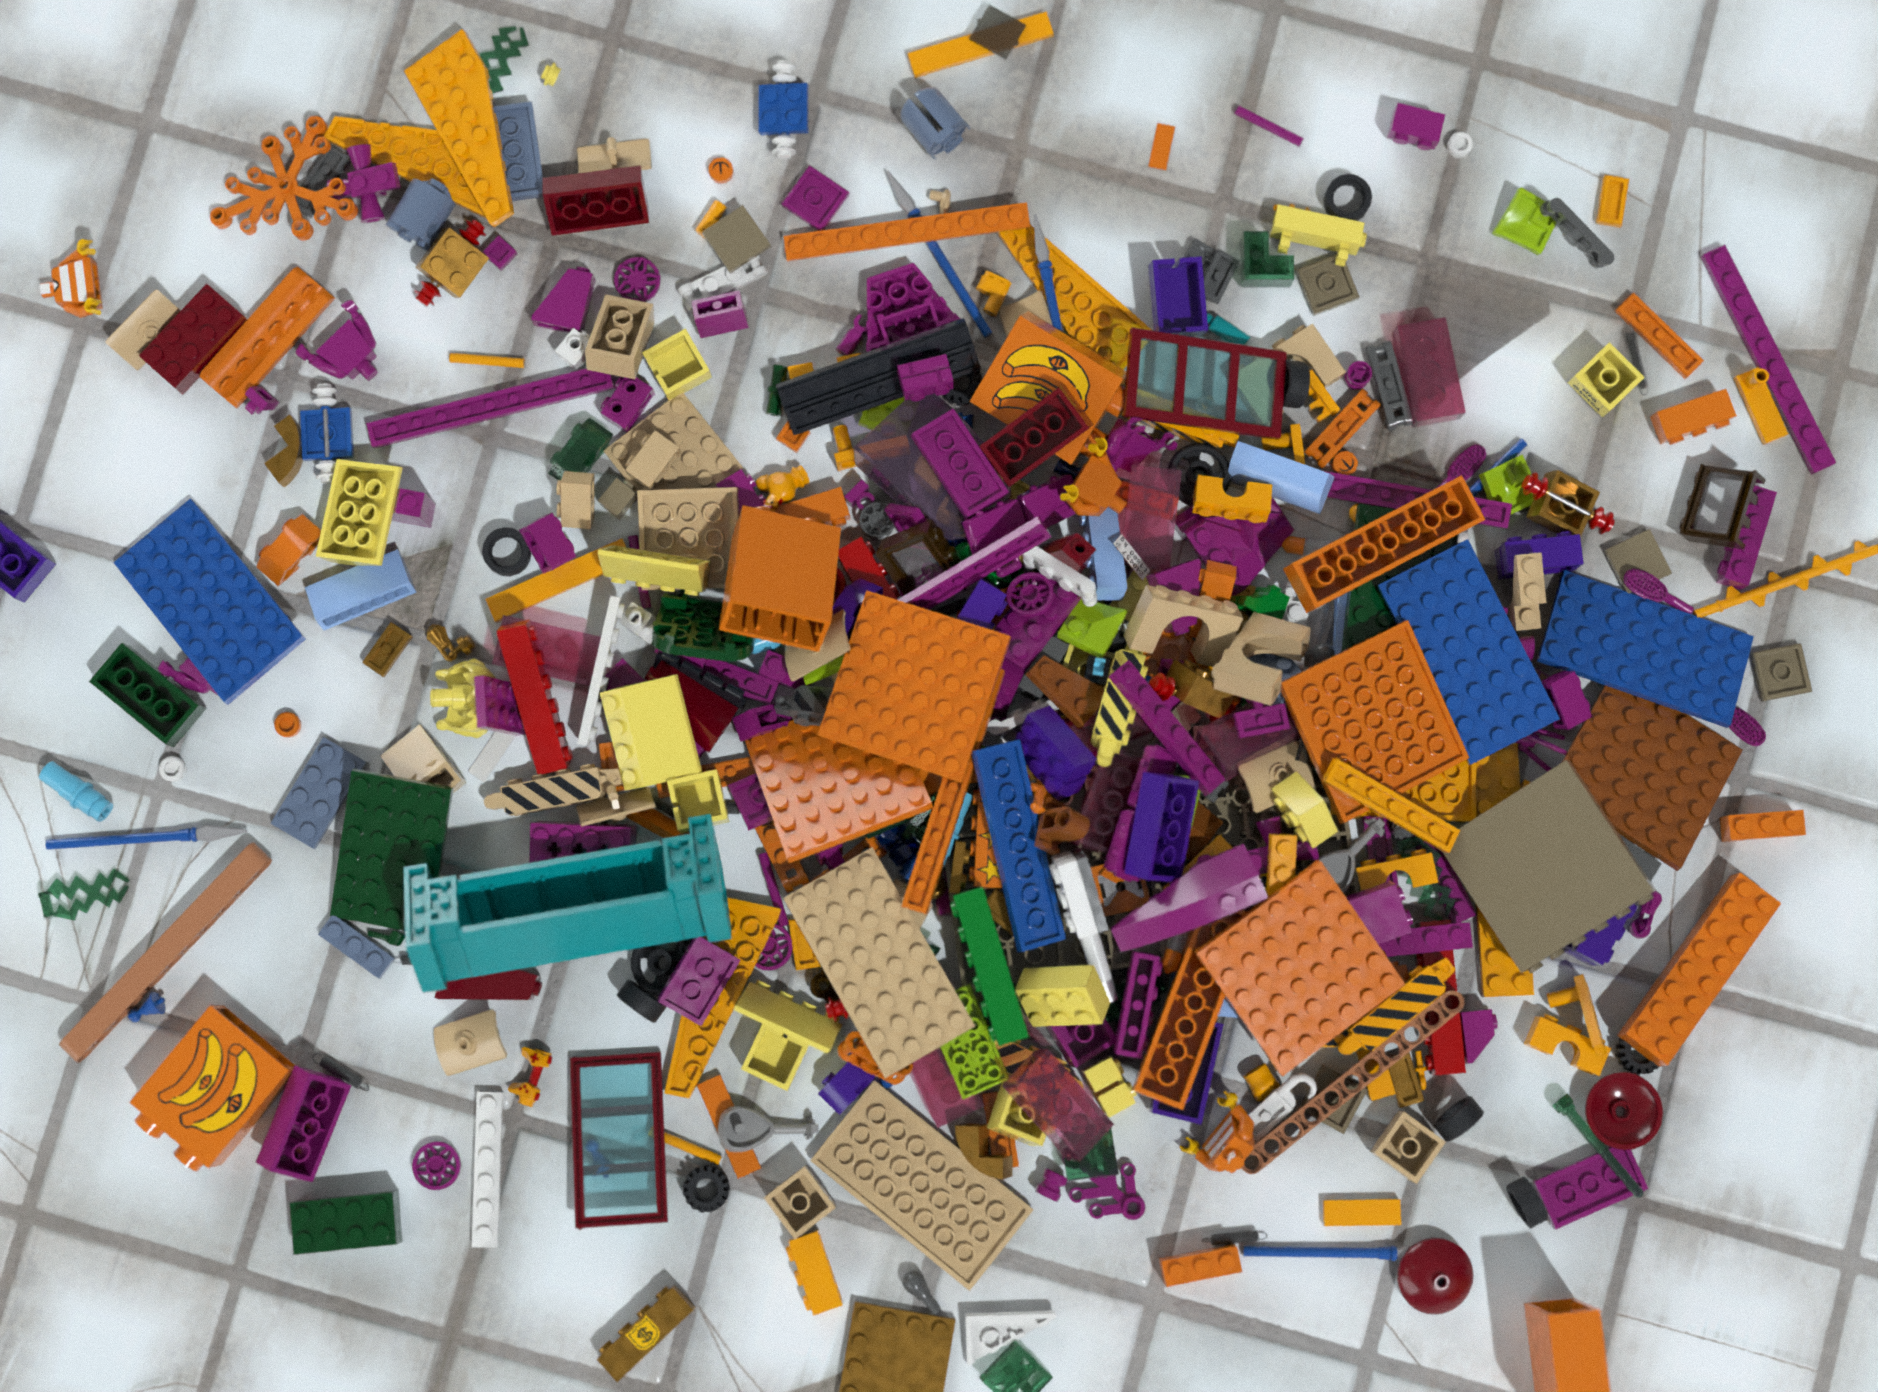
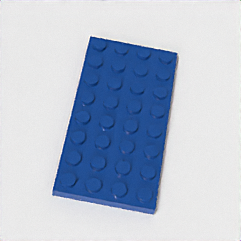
M191 498L113 562L227 705L306 640L304 635Z
M1468 539L1377 585L1395 623L1409 621L1468 753L1469 759L1466 760L1468 765L1560 719Z
M1564 570L1561 574L1537 662L1563 671H1575L1577 676L1728 728L1733 719L1754 636L1700 617L1697 618L1695 615Z

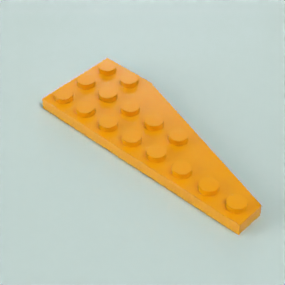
M461 29L405 69L404 72L488 222L495 228L514 214L510 187L507 185L505 175L507 170L501 153L503 148L497 115L493 109V94L488 82L490 78L489 72L467 32Z
M334 116L324 135L330 143L346 151L351 146L369 144L371 145V163L377 166L390 162L396 163L398 176L409 182L413 178L421 181L433 178L448 188L456 205L487 219L437 130L404 125L400 127L390 125L389 123H371L360 119Z

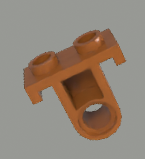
M1052 797L1044 798L1043 806L1045 811L1040 816L1034 846L1051 855L1059 854L1058 843L1079 840L1086 835L1090 827L1089 818Z

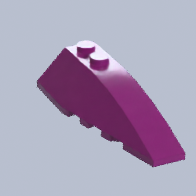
M1240 844L1195 864L1186 874L1179 879L1176 878L1169 884L1170 886L1159 894L1156 893L1148 899L1149 901L1139 909L1136 908L1110 929L1120 951L1123 952L1198 928L1268 898L1245 845Z

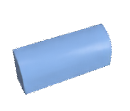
M1240 441L1236 444L1228 469L1231 475L1230 482L1246 487L1248 481L1272 484V497L1318 514L1322 511L1335 478L1330 473Z
M398 549L384 555L382 566H355L305 587L315 620L323 630L417 593L408 568Z

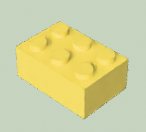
M1094 965L1024 968L1015 989L1032 1027L1102 1024L1110 1005V1000Z

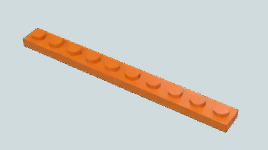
M1027 202L786 235L783 237L786 260L789 262L1030 228Z
M1003 669L1000 670L974 750L981 749L1005 675V670ZM972 757L963 783L945 777L942 778L901 905L903 908L925 915L928 913L975 768Z

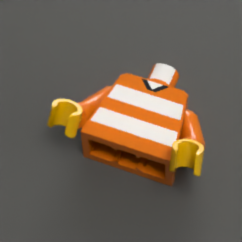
M80 239L77 243V249L61 261L58 267H54L51 270L53 282L40 284V292L43 298L55 297V302L65 312L79 318L92 314L101 315V311L97 309H103L98 266L91 257H87L88 255H95L96 250L89 248L93 241L87 239Z
M1223 1091L1227 1096V1100L1223 1097H1218L1217 1102L1220 1106L1230 1107L1231 1110L1202 1144V1149H1199L1198 1141L1189 1137H1185L1190 1142L1189 1148L1182 1145L1179 1147L1185 1153L1196 1155L1195 1159L1211 1171L1223 1172L1227 1170L1230 1173H1234L1244 1166V1160L1254 1149V1122L1241 1105H1237V1095L1233 1092Z

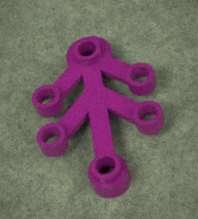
M1106 1146L1100 1152V1156L1104 1161L1106 1179L1083 1161V1156L1079 1150L1070 1148L1063 1153L1062 1161L1067 1168L1078 1169L1099 1186L1081 1189L1080 1187L1071 1188L1069 1191L1071 1201L1079 1203L1083 1199L1111 1196L1119 1203L1102 1206L1100 1203L1091 1204L1089 1214L1092 1218L1100 1219L1104 1215L1123 1214L1129 1220H1136L1142 1217L1145 1212V1202L1140 1196L1136 1195L1134 1179L1136 1168L1132 1163L1126 1162L1120 1168L1121 1175L1125 1177V1195L1117 1188L1114 1164L1116 1152L1112 1147ZM1111 1150L1113 1152L1112 1158L1105 1159L1103 1156L1104 1151ZM1070 1154H1076L1077 1161L1075 1163L1068 1162L1067 1158ZM1131 1166L1133 1168L1132 1174L1125 1175L1123 1172L1124 1167ZM1074 1190L1081 1192V1197L1077 1200L1072 1198ZM1130 1202L1137 1204V1209L1133 1212L1128 1210ZM1095 1206L1101 1208V1213L1098 1216L1092 1214V1209Z

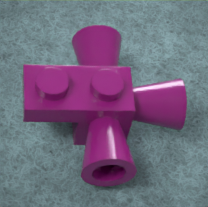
M361 144L348 147L347 152L355 171L347 173L348 179H341L346 185L345 192L341 195L331 196V198L341 200L352 196V198L361 199V223L382 221L385 219L377 197L386 196V191L401 188L396 163L390 162L371 167V145ZM337 184L334 189H338L340 184Z
M1280 817L1256 823L1267 845L1247 851L1258 875L1267 873L1269 834H1281ZM1301 841L1297 842L1296 861L1319 859L1317 846L1312 848L1306 841L1303 843Z

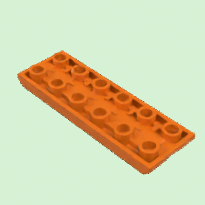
M298 266L295 267L206 365L199 377L237 409L247 398L245 395L246 391L250 387L258 386L334 301L335 297Z

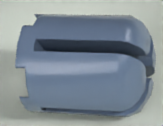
M926 87L914 93L915 96L943 129L939 132L910 98L904 103L900 112L901 120L926 149L932 159H937L934 155L943 151L948 154L964 140L961 135L966 127L970 130V126L937 88Z

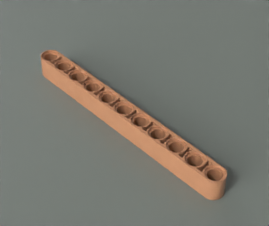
M254 842L249 844L61 1040L59 1046L77 1063L83 1061L268 868L272 859Z
M1446 991L1374 1051L1371 1050L1256 1142L1253 1151L1249 1155H1255L1259 1159V1165L1256 1168L1250 1169L1244 1163L1242 1170L1248 1174H1256L1459 1013L1464 1006L1462 995L1456 991ZM1449 995H1455L1459 1001L1458 1006L1452 1010L1445 1006V998ZM1435 1011L1438 1014L1439 1019L1435 1025L1430 1026L1425 1022L1424 1017L1427 1012ZM1415 1027L1418 1030L1419 1035L1415 1041L1410 1042L1406 1040L1404 1033L1407 1028ZM1395 1043L1398 1046L1399 1051L1395 1057L1386 1056L1384 1048L1387 1044ZM1367 1060H1377L1379 1068L1375 1073L1365 1071L1364 1064ZM1348 1075H1355L1359 1079V1084L1356 1088L1348 1089L1345 1087L1344 1080ZM1328 1091L1338 1093L1339 1100L1336 1104L1328 1105L1324 1101V1096ZM1308 1107H1315L1319 1111V1116L1316 1120L1309 1121L1304 1117V1112ZM1288 1123H1295L1299 1127V1132L1296 1136L1289 1137L1285 1134L1284 1128ZM1268 1139H1275L1279 1143V1148L1276 1152L1270 1153L1265 1150L1264 1144Z

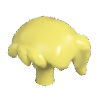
M473 658L455 664L448 669H440L435 672L436 678L447 682L448 689L432 688L430 691V705L432 707H449L447 717L436 723L438 730H449L456 734L476 739L487 733L488 730L477 728L474 676L496 677L485 667L483 662Z

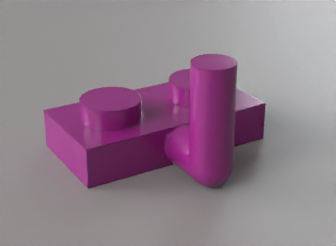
M1246 698L1248 703L1253 704L1254 709L1233 714L1238 739L1290 729L1285 703L1264 707L1263 703Z

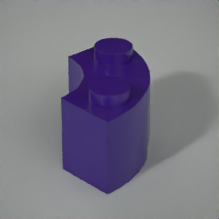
M861 578L845 586L832 609V615L841 610L846 612L845 629L848 642L866 590L883 595L882 587Z
M847 1062L836 1075L831 1072L821 1082L824 1087L818 1095L840 1115L876 1076Z

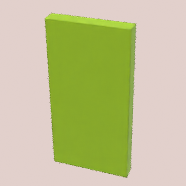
M970 984L956 989L955 992L975 1027L940 1047L962 1099L1010 1079L997 1047L991 1040L988 1026Z

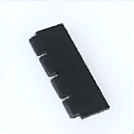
M658 652L653 667L656 668L661 661L666 662L736 706L738 710L734 717L742 714L747 699L743 698L745 691L730 683L725 688L723 687L725 680L708 671L704 676L701 675L703 669L685 659L681 664L679 663L680 656Z

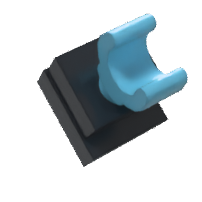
M1089 655L1084 678L1095 684L1106 685L1111 659Z

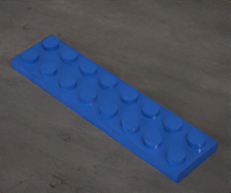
M1020 739L972 751V758L1017 952H1024L1065 940L1066 937L1045 851L1034 846L1039 820L1037 814L1030 808L1034 798Z

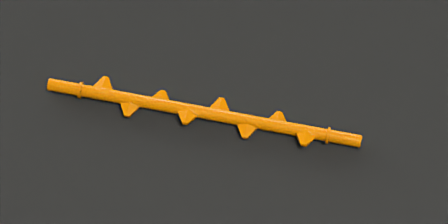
M1856 541L1853 553L1828 562L1819 555L1813 556L1812 568L1784 578L1774 572H1770L1767 584L1742 593L1733 586L1727 587L1726 599L1716 600L1715 603L1693 610V615L1697 616V618H1703L1716 612L1721 613L1725 609L1750 600L1757 606L1762 607L1765 605L1766 594L1791 585H1796L1803 591L1808 590L1810 578L1835 569L1848 576L1851 574L1852 563L1878 554V544L1868 547L1862 542Z

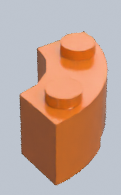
M303 514L296 519H289L283 525V531L271 545H266L259 553L260 559L256 567L277 586L292 576L300 568L298 566L300 560L307 555H311L318 546L321 530Z

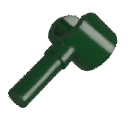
M392 929L389 936L372 930L368 931V936L382 939L394 946H400L405 938L404 934Z

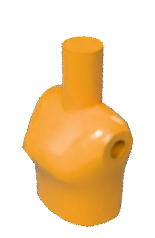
M1266 1063L1257 1066L1243 1076L1253 1097L1259 1102L1263 1101L1280 1086V1083L1271 1073Z

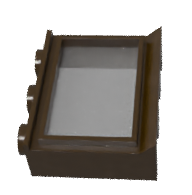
M1701 464L1699 471L1694 477V487L1692 494L1687 499V510L1680 522L1679 533L1689 542L1744 550L1746 545L1738 538L1741 528L1749 529L1751 525L1750 518L1746 516L1748 505H1756L1758 503V496L1753 492L1755 483L1765 484L1766 479L1756 470L1746 471Z
M932 519L882 539L876 554L878 560L904 595L961 562L956 549L950 546L944 537L942 529L937 527Z

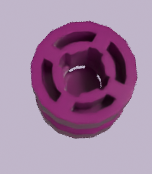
M1364 361L1353 362L1344 374L1345 385L1351 390L1358 391L1363 389L1372 377L1371 367Z
M1045 1168L1043 1173L1045 1180L1037 1185L1035 1192L1058 1202L1061 1197L1060 1187L1066 1186L1068 1178Z

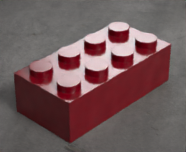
M641 165L543 178V199L552 236L649 223V206Z
M206 283L146 347L139 357L184 395L198 380L201 371L247 319Z
M1063 384L979 447L1008 487H1010L1094 424L1066 385Z

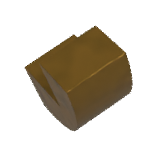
M288 415L274 426L288 446L264 463L277 482L284 488L296 477L303 463L301 428L291 415Z
M963 1123L955 1125L956 1138L961 1152L975 1169L984 1175L996 1179H1006L1013 1176L1012 1156L989 1155L988 1124Z

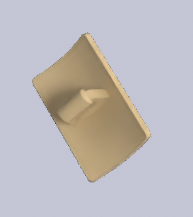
M610 137L607 139V144L579 147L577 149L578 173L641 165L642 170L652 168L649 139L616 143V139Z
M156 289L106 340V344L133 368L139 370L146 363L139 355L181 310Z
M1037 291L1027 298L1000 307L998 313L1006 338L1019 316L1028 311L1053 326L1042 291Z
M844 610L832 615L830 626L819 652L789 645L785 646L786 667L791 681L798 680L851 650L846 635V612Z
M1298 741L1287 744L1238 767V771L1248 788L1253 811L1256 813L1275 805L1273 800L1276 797L1272 788L1296 771L1312 788L1315 786L1310 763Z
M610 785L606 789L607 798L577 805V811L581 826H586L609 819L614 822L621 821L628 814L655 808L656 806L649 787L618 794L616 787Z
M493 1009L434 1028L436 1053L447 1076L507 1057V1052L502 1044L497 1028L496 1011Z

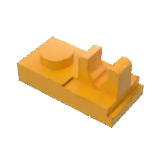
M1310 370V385L1307 396L1311 395L1315 401L1309 405L1308 410L1322 408L1321 415L1315 419L1317 422H1321L1330 416L1333 418L1338 414L1340 408L1314 371Z

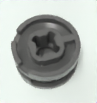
M883 503L869 504L860 514L861 530L869 539H884L894 530V524L884 509L887 505Z

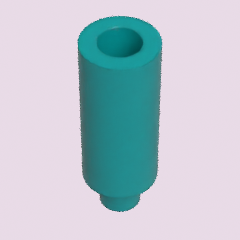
M1207 314V321L1210 326L1208 328L1209 331L1226 342L1246 345L1250 339L1249 335L1220 315H1217L1215 318L1211 314Z

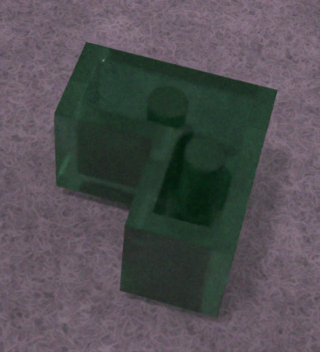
M1244 231L1240 240L1241 288L1291 287L1294 281V255H1269V231Z

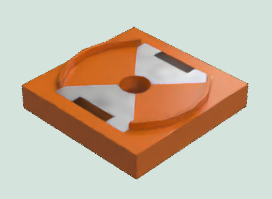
M1104 864L1090 867L1105 917L1135 910L1136 908L1139 909L1149 901L1150 896L1145 879H1139L1141 890H1139L1136 881L1128 882L1114 876L1112 872L1107 871L1103 867ZM1118 882L1125 884L1124 891L1120 892L1116 889ZM1100 883H1103L1106 898L1104 899L1102 897L1099 885Z

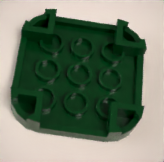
M680 589V594L669 596L667 593H664L661 597V607L656 621H653L652 644L656 649L673 655L719 661L744 660L752 654L756 638L719 630L723 602L691 598L690 595L684 594V589Z

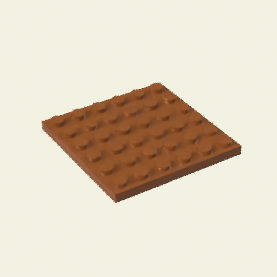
M1604 685L1590 709L1592 717L1583 722L1562 762L1570 760L1620 835L1678 871L1682 868L1743 749L1685 713Z

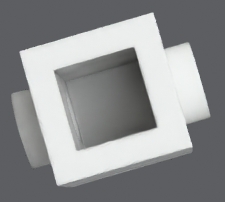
M573 328L555 350L557 356L578 371L586 361L585 349L590 335L584 330H581L579 333Z
M631 602L624 612L623 618L618 623L645 642L651 644L653 621H656V617L639 605Z

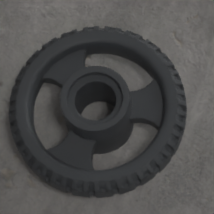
M1189 444L1179 449L1171 458L1167 468L1168 486L1178 500L1186 505L1193 506L1191 493L1196 479L1193 477L1192 472L1194 470H1201L1205 476L1223 478L1222 487L1226 493L1231 481V475L1228 472L1229 462L1220 450L1209 446V444ZM1201 452L1215 458L1222 471L1213 473L1211 466L1207 462L1200 460ZM1184 458L1189 462L1190 466L1185 475L1186 481L1178 484L1175 475L1176 468L1180 460Z
M687 939L676 941L677 946L673 951L654 950L653 946L633 949L631 971L634 979L642 989L651 994L660 995L668 981V976L672 975L679 960H681L690 945ZM662 956L667 958V965L664 969L659 967V960ZM642 958H647L649 970L656 974L652 984L642 973Z

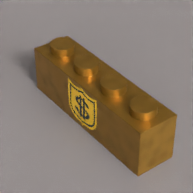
M676 1285L671 1289L665 1286L655 1296L658 1301L652 1307L646 1304L636 1314L639 1319L633 1325L629 1322L626 1323L617 1332L620 1337L614 1343L609 1340L598 1350L601 1355L597 1358V1361L617 1383L695 1309V1306Z

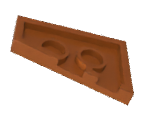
M1045 655L1025 674L1078 729L1089 720L1101 705L1105 691L1104 688Z

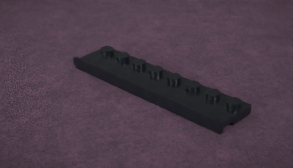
M965 319L956 320L776 384L793 435L904 397L898 378L897 365L946 354L953 379L981 370Z

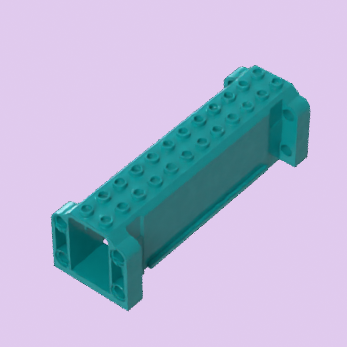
M711 814L689 817L690 834L662 839V844L659 840L464 874L460 875L461 879H457L456 875L432 879L427 863L404 867L405 944L422 993L447 989V982L452 980L707 936L709 943L732 939L723 867Z

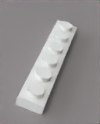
M610 595L577 744L590 746V741L595 742L598 727H594L596 717L601 716L603 708L602 702H599L600 693L607 690L609 678H606L605 674L607 667L611 668L614 660V653H610L612 643L617 644L620 629L616 628L618 618H623L625 604H621L622 598Z
M477 1092L472 1247H499L504 1092Z

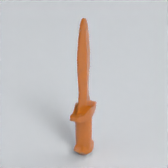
M1037 778L1035 784H1030L1034 794V801L1030 808L1034 813L1041 814L1045 811L1043 806L1044 798L1051 797V794Z

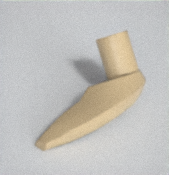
M946 189L944 192L931 190L930 200L940 202V214L949 213L951 203L949 189Z

